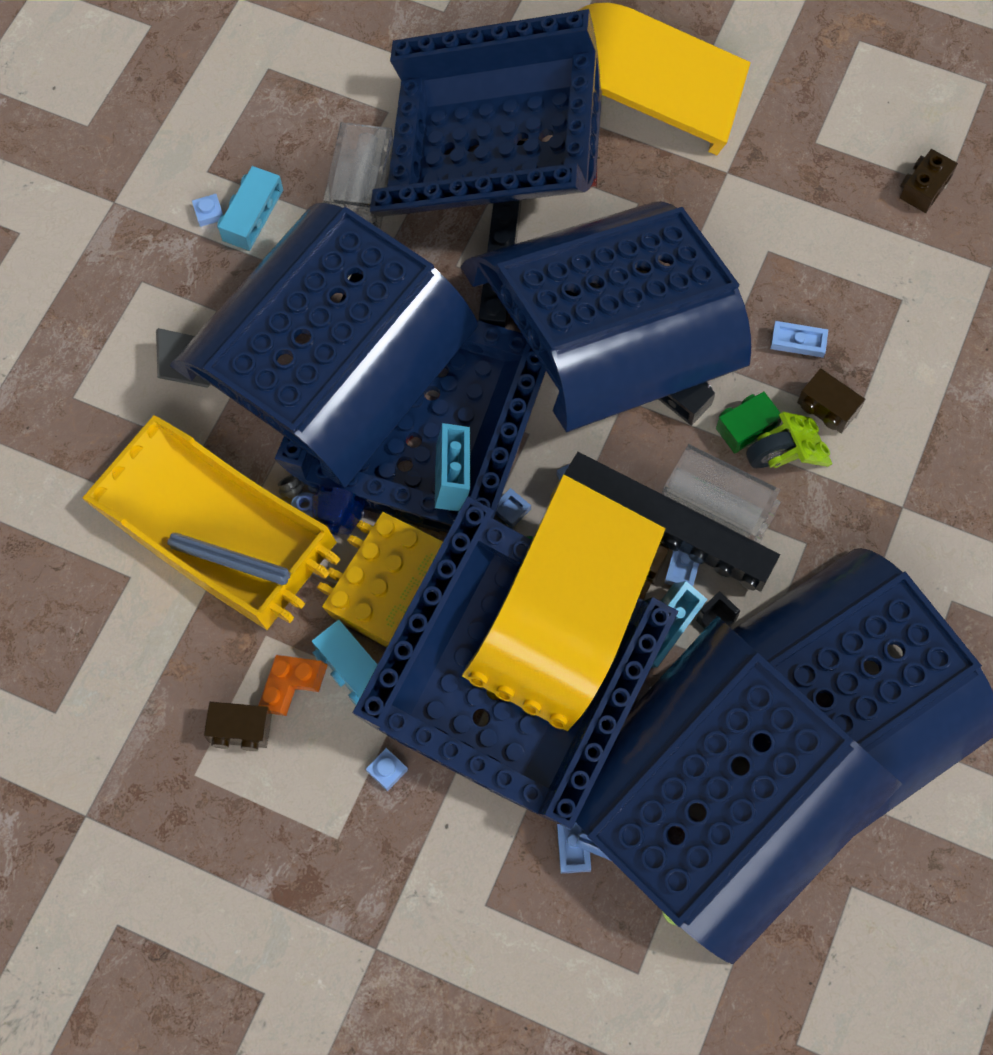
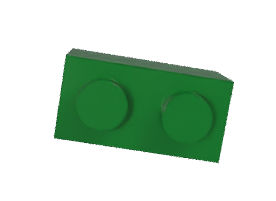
M765 391L756 396L752 394L746 397L738 407L725 409L719 415L716 430L735 454L756 442L760 435L779 427L782 421L779 416L780 411Z

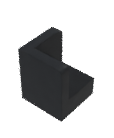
M719 591L700 609L696 621L706 629L718 616L731 627L736 622L740 610Z

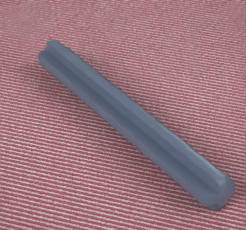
M176 532L172 533L167 540V544L170 545L171 549L281 585L287 584L291 576L287 568Z

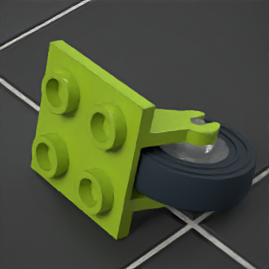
M787 412L779 414L783 422L782 425L760 435L757 438L758 441L746 451L747 459L753 468H765L768 466L770 468L773 466L778 468L798 458L802 463L826 467L833 464L829 457L830 450L822 442L818 434L819 427L811 417Z

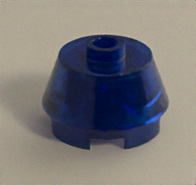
M319 486L316 494L311 497L312 518L326 525L332 535L351 534L358 522L365 516L363 510L366 502L364 500H360V503L354 500L356 494L345 489L333 487L332 492L324 491L325 488Z

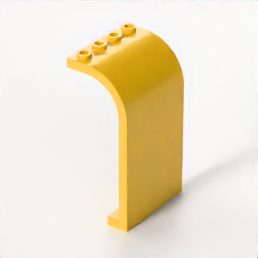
M594 3L577 10H590L598 51L602 95L710 142L708 152L718 155L728 142L751 62L623 5Z
M563 474L550 496L551 500L503 605L479 649L466 666L462 677L468 679L476 687H483L495 693L499 699L510 701L520 706L526 713L545 719L553 727L568 731L591 703L615 658L666 528Z

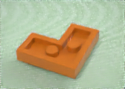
M276 655L258 706H267L272 714L287 716L295 690L319 692L328 665L319 660Z

